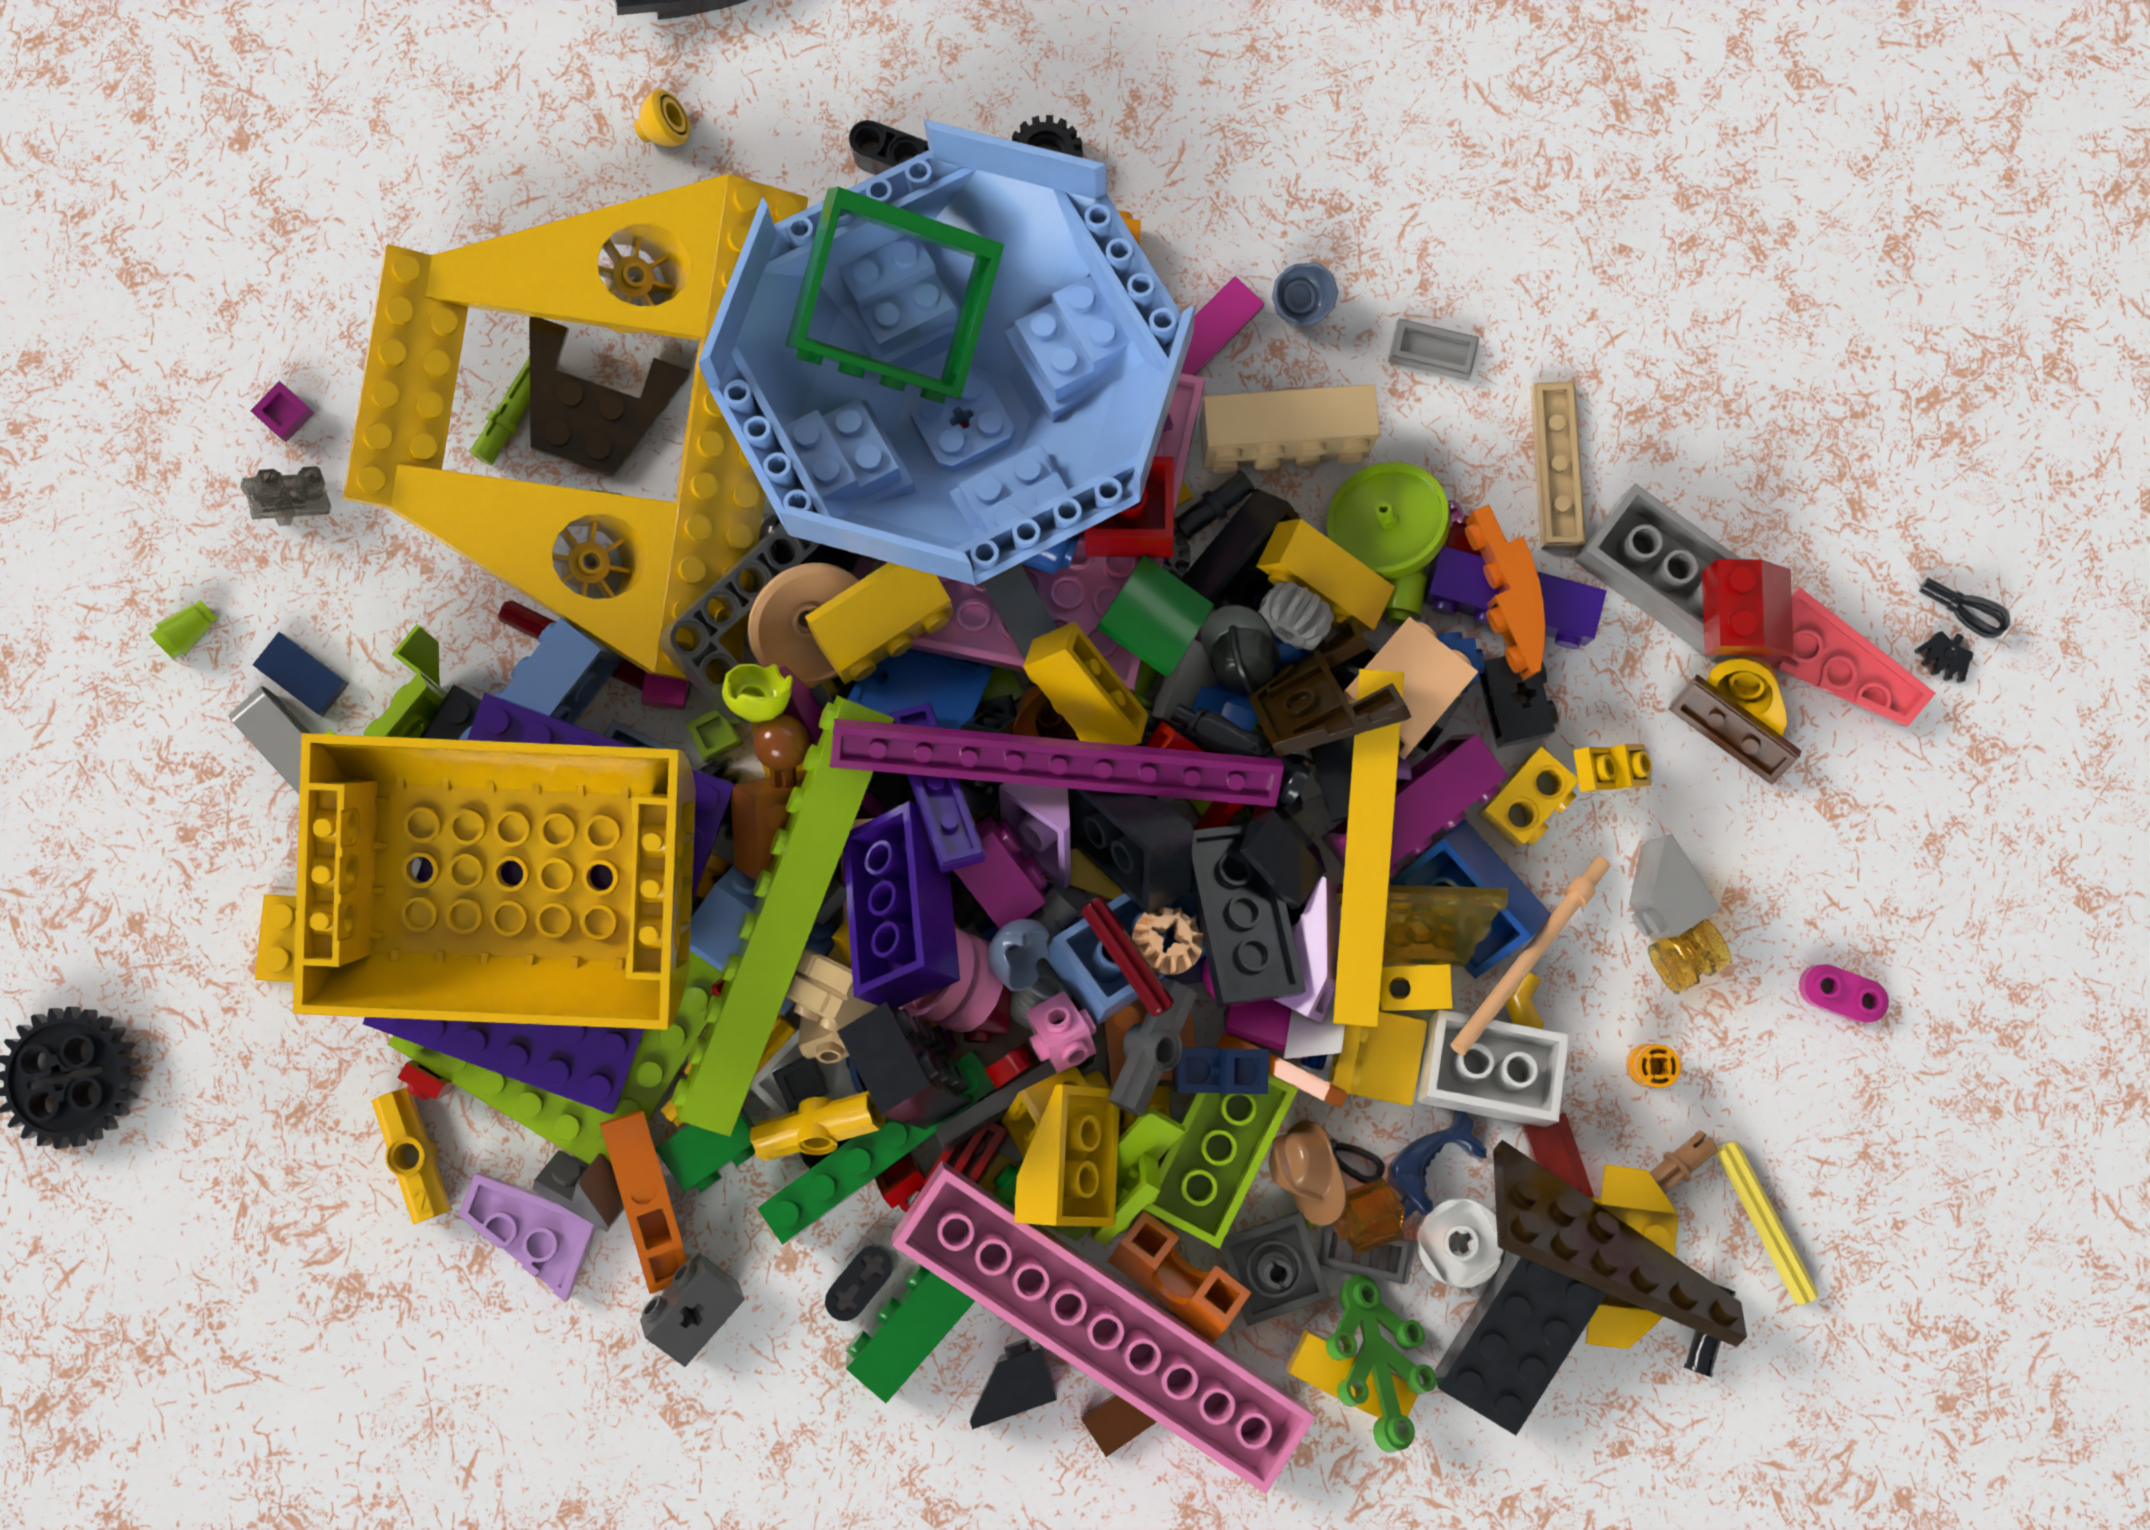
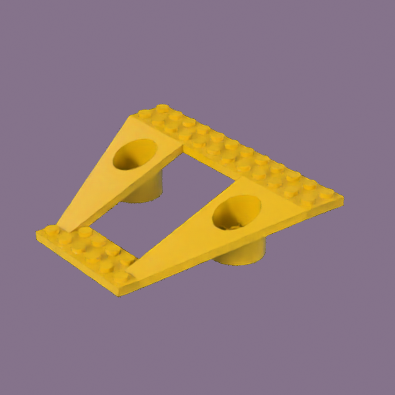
M725 174L434 255L387 244L382 260L342 500L390 510L553 614L565 619L580 631L647 673L690 681L661 648L660 638L662 631L759 542L766 496L711 394L698 361L762 196L769 207L773 224L807 209L808 197L735 175ZM614 245L632 246L630 256L622 258ZM601 249L605 250L614 263L613 269L598 265ZM639 250L646 252L654 262L648 264L645 260L639 258ZM659 266L665 283L654 280L652 269ZM600 276L608 278L605 285ZM650 290L665 293L663 303L655 306L647 293ZM638 298L642 306H636L631 303ZM468 307L601 326L617 333L638 334L642 332L698 340L699 347L676 501H662L442 470ZM570 526H588L586 542L578 544L567 528ZM596 530L604 533L613 544L604 549L601 545L594 543ZM558 534L562 536L571 549L568 556L555 554L552 551ZM616 547L622 558V567L610 565L608 552ZM583 559L585 560V564L590 567V570L584 566ZM553 561L562 563L561 573L563 578H559L553 567ZM743 570L739 577L740 585L746 592L752 593L754 577L748 571ZM608 572L623 575L615 594L604 581ZM567 581L569 584L579 586L578 594L568 588L564 582ZM588 584H596L605 598L592 599L586 597ZM711 599L708 603V614L713 620L721 622L725 614L724 607L718 600ZM749 611L717 639L739 664L742 663ZM679 628L675 636L676 643L682 650L689 651L693 646V636L687 629ZM709 661L705 670L706 676L712 683L718 684L723 676L722 668L716 661Z

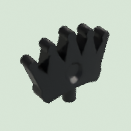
M1943 631L1933 634L1931 639L1914 650L1915 654L1928 650L1925 659L1921 661L1922 666H1926L1936 659L1933 670L1930 672L1932 676L1938 675L1946 667L1943 680L1948 681L1952 679L1953 675L1958 672L1956 680L1958 683L1966 680L1969 664L1974 655L1972 651L1959 646L1964 639L1961 634H1956L1953 640H1950Z

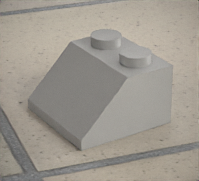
M1673 834L1647 841L1641 845L1629 905L1635 912L1631 915L1632 920L1644 936L1647 937L1649 935L1652 940L1677 937L1721 909Z

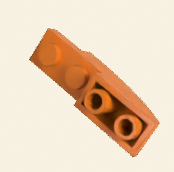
M1488 504L1471 513L1466 520L1468 526L1465 527V534L1471 547L1475 551L1480 550L1486 563L1483 566V570L1489 585L1493 589L1498 588L1500 594L1495 595L1487 603L1489 610L1486 611L1489 625L1495 634L1501 633L1508 648L1505 650V657L1511 670L1514 673L1519 672L1523 681L1541 671L1544 653L1545 615L1540 581L1524 536L1507 542Z
M643 1109L599 1124L649 1294L667 1289L672 1284L675 1272L683 1263L687 1262L651 1134Z

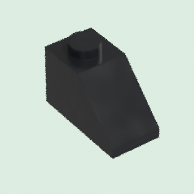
M1023 1339L1004 1347L1005 1354L998 1357L971 1413L970 1424L972 1430L1057 1400V1390L1041 1344L1038 1342L1030 1344L1029 1339Z

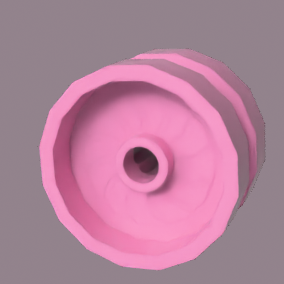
M955 928L960 981L899 1008L900 1010L905 1008L911 1016L917 1015L920 1020L932 1022L943 1028L962 1033L972 1031L985 1022L997 1004L1003 989V983L997 978L988 964L987 952L990 941Z

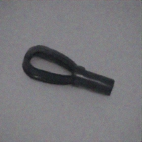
M1929 577L1925 579L1919 589V592L1945 605L1946 609L1953 612L1962 624L1984 638H1996L2002 635L2010 624L2011 617L2009 611L1991 600L1974 595H1964L1960 591L1955 592ZM1961 604L1995 618L2000 623L1999 627L1996 628L1976 617Z
M1334 1138L1330 1139L1334 1155L1343 1172L1366 1185H1374L1381 1180L1385 1171V1165L1377 1155L1351 1144L1337 1143L1338 1140ZM1346 1151L1372 1161L1377 1167L1376 1173L1373 1176L1361 1174L1343 1162L1336 1152Z

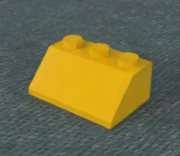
M888 562L806 615L805 618L817 645L844 684H847L853 679L857 682L867 678L876 670V664L888 656L897 657L905 653L913 645L912 640L926 631L930 634L940 630L950 620L949 616L954 613L951 599L937 575Z

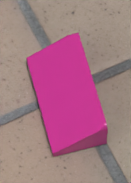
M1273 999L1246 1003L1239 1007L1226 1006L1224 1010V1031L1226 1034L1285 1053L1291 1008Z

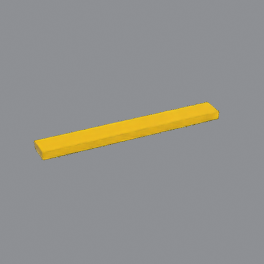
M1359 669L1357 701L1391 683L1394 684L1403 699L1405 672ZM1401 722L1354 735L1333 1023L1378 1027Z

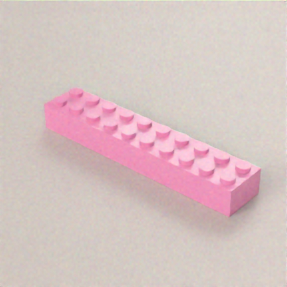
M941 1160L892 1233V1246L1267 1494L1316 1418L1306 1404L1216 1343H1212L1201 1333L1038 1224L1014 1223V1208Z

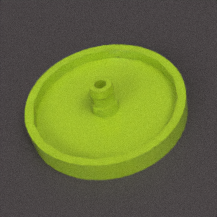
M1403 462L1379 463L1355 473L1335 493L1329 505L1326 518L1328 538L1385 580L1410 575L1430 563L1445 544L1451 525L1450 507L1439 482L1424 469Z

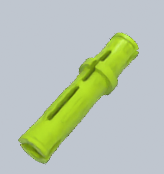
M530 355L495 411L488 413L485 418L488 421L468 451L471 455L490 466H493L494 461L509 437L516 435L519 430L517 425L526 409L530 406Z

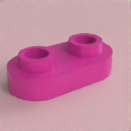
M1822 964L1807 968L1799 980L1800 994L1808 1004L1859 1023H1871L1881 1019L1887 1012L1889 999L1885 989L1876 981L1832 965ZM1824 978H1827L1832 985L1831 991L1828 994L1824 993L1821 989V982ZM1866 993L1872 997L1873 1001L1869 1009H1866L1862 1004V997Z

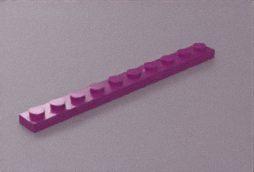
M834 718L830 767L1273 807L1277 805L1284 770L1282 760L1274 758Z

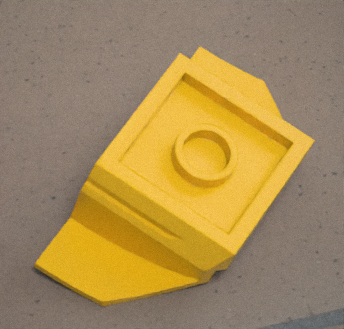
M1604 1164L1601 1198L1592 1197L1591 1200L1675 1257L1679 1219L1676 1214L1678 1213L1651 1174L1645 1169ZM1607 1293L1587 1324L1585 1344L1629 1349L1650 1331L1663 1316Z

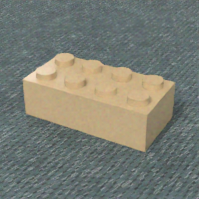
M1371 384L1204 396L1199 418L1203 469L1213 468L1215 473H1230L1237 471L1238 466L1255 465L1256 470H1273L1280 467V463L1296 462V466L1302 468L1318 466L1322 463V460L1338 459V463L1342 465L1360 463L1363 461V458L1369 456L1380 435L1376 386Z

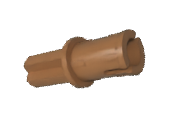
M1698 1130L1692 1138L1675 1152H1666L1663 1156L1664 1161L1649 1172L1664 1194H1667L1682 1180L1689 1182L1692 1178L1691 1173L1710 1157L1718 1153V1148L1710 1137L1704 1140L1706 1134L1703 1131Z

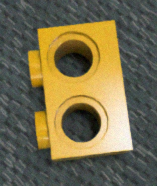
M1541 746L1528 755L1501 786L1500 791L1490 798L1477 814L1515 848L1524 845L1526 842L1533 845L1549 828L1544 821L1554 810L1559 814L1562 813L1577 795L1572 790L1579 783L1578 778ZM1539 774H1546L1553 780L1554 791L1551 795H1545L1537 788L1536 780ZM1512 805H1517L1524 809L1527 820L1523 827H1517L1511 823L1508 812Z

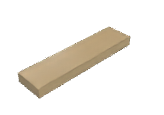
M1575 381L1533 383L1530 389L1541 549L1583 547L1586 544Z

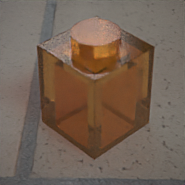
M1381 1178L1347 1191L1346 1206L1341 1217L1333 1223L1334 1229L1338 1237L1342 1241L1347 1240L1355 1254L1359 1255L1404 1238L1405 1208L1385 1179Z

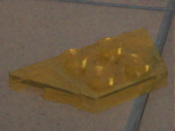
M1337 883L1336 900L1342 905L1343 883ZM1388 885L1383 963L1465 966L1475 953L1476 944L1483 941L1491 930L1493 918L1500 909L1504 910L1507 907L1508 889Z

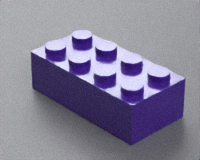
M908 801L850 830L843 848L854 997L876 1006L887 1002L898 1008L960 981L949 871L940 872L918 805Z

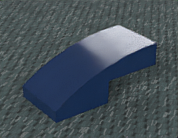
M1183 1047L1180 1061L1173 1068V1092L1268 1094L1269 1049Z

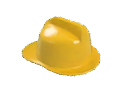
M1737 655L1735 658L1719 662L1710 671L1707 682L1782 736L1787 725V712L1777 683L1776 673L1771 665L1762 658L1752 655Z

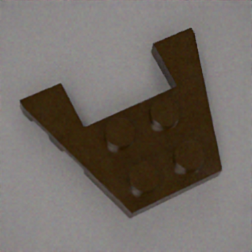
M530 316L531 449L613 477L645 436L650 426L668 406L676 392L688 380L690 370L653 358L640 398L556 370L569 329L543 318Z
M1352 616L1338 625L1341 630L1338 635L1328 643L1323 639L1314 650H1311L1313 655L1297 668L1289 664L1248 697L1278 757L1402 722L1412 717L1393 683L1353 704H1349L1330 669L1370 648Z

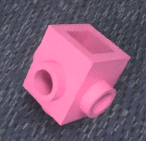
M1065 991L1025 1011L1034 1034L1029 1040L1041 1062L1049 1059L1057 1074L1069 1067L1081 1064L1086 1058L1097 1053L1091 1037L1097 1030L1086 1009L1078 1012Z

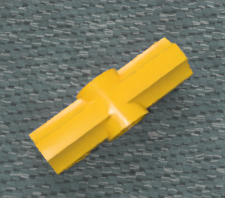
M405 1087L371 1100L387 1146L386 1164L389 1170L397 1176L412 1224L423 1222L453 1210L436 1162L438 1156L437 1146L427 1136L414 1095L409 1093ZM409 1144H413L419 1151V1160L414 1167L405 1160L404 1153Z
M868 1091L837 1100L826 1097H811L799 1103L798 1111L757 1122L756 1126L751 1127L750 1142L754 1147L756 1156L763 1162L797 1152L823 1155L837 1149L838 1141L880 1130L881 1126L885 1125L886 1117L880 1115Z

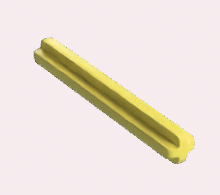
M1729 1141L1718 1147L1716 1155L1793 1301L1799 1305L1810 1303L1818 1297V1291L1741 1145L1737 1141Z

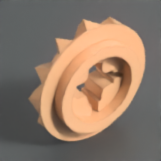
M1164 906L1149 915L1145 912L1138 919L1133 929L1132 940L1153 971L1165 975H1175L1187 971L1197 962L1202 953L1204 934L1200 933L1196 925V918L1188 917L1182 912L1181 907L1172 909L1165 908ZM1172 926L1175 932L1174 939L1180 942V944L1173 943L1163 953L1164 945L1162 944L1164 938L1158 935V933L1164 934Z

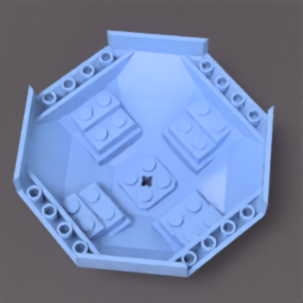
M924 119L928 151L847 190L1005 244L961 399L946 397L944 404L920 397L922 390L920 388L906 384L904 391L892 389L879 384L881 378L879 375L866 371L863 379L837 371L839 367L838 362L823 358L821 366L796 358V349L785 346L824 201L773 224L769 207L762 196L698 364L711 394L788 535L976 586L1141 501L1194 332L1195 305L1184 310L1182 314L1107 195L1105 163ZM840 212L806 337L941 380L975 258ZM959 422H969L970 426L963 429L961 425L956 424Z

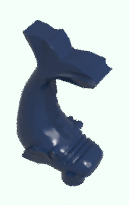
M1454 1110L1450 1127L1427 1134L1411 1142L1389 1164L1388 1177H1386L1387 1183L1402 1197L1392 1211L1401 1221L1405 1222L1415 1211L1420 1215H1427L1434 1210L1433 1202L1427 1196V1192H1425V1187L1427 1186L1425 1180L1426 1168L1430 1166L1431 1160L1435 1159L1436 1153H1440L1446 1143L1457 1144L1469 1156L1476 1159L1487 1158V1149L1480 1140L1472 1135L1473 1119L1469 1118L1466 1112Z

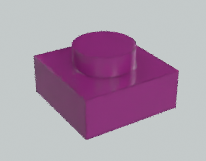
M280 381L250 410L285 442L315 413Z

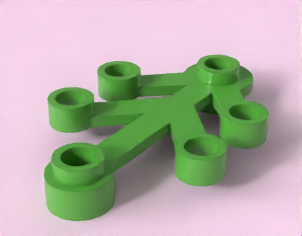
M1357 1274L1349 1277L1340 1289L1339 1300L1345 1312L1335 1333L1327 1338L1326 1349L1330 1357L1336 1361L1353 1357L1357 1351V1342L1354 1334L1360 1324L1363 1342L1346 1379L1338 1384V1397L1348 1407L1364 1403L1369 1395L1366 1380L1372 1370L1383 1414L1374 1424V1439L1380 1449L1387 1453H1393L1407 1449L1411 1445L1415 1436V1428L1412 1421L1401 1414L1390 1368L1406 1381L1408 1388L1415 1394L1432 1391L1436 1386L1437 1378L1430 1366L1426 1364L1414 1365L1381 1336L1378 1323L1395 1335V1340L1402 1349L1409 1350L1422 1345L1424 1342L1425 1333L1421 1324L1415 1320L1404 1322L1382 1303L1381 1293L1377 1284L1370 1277ZM1407 1329L1411 1333L1412 1340L1408 1337ZM1339 1340H1341L1344 1345V1352L1341 1350L1339 1346ZM1419 1374L1423 1378V1384L1420 1382ZM1351 1385L1355 1389V1397L1351 1393Z

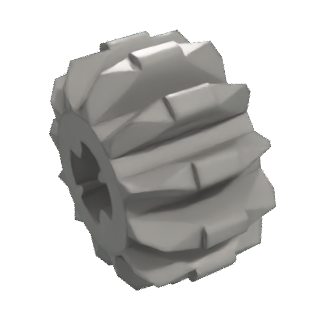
M1277 582L1263 598L1258 611L1268 624L1272 636L1279 638L1284 644L1293 645L1296 649L1314 650L1328 634L1334 619L1328 603L1321 601L1319 595L1308 591L1307 587H1299L1294 582Z

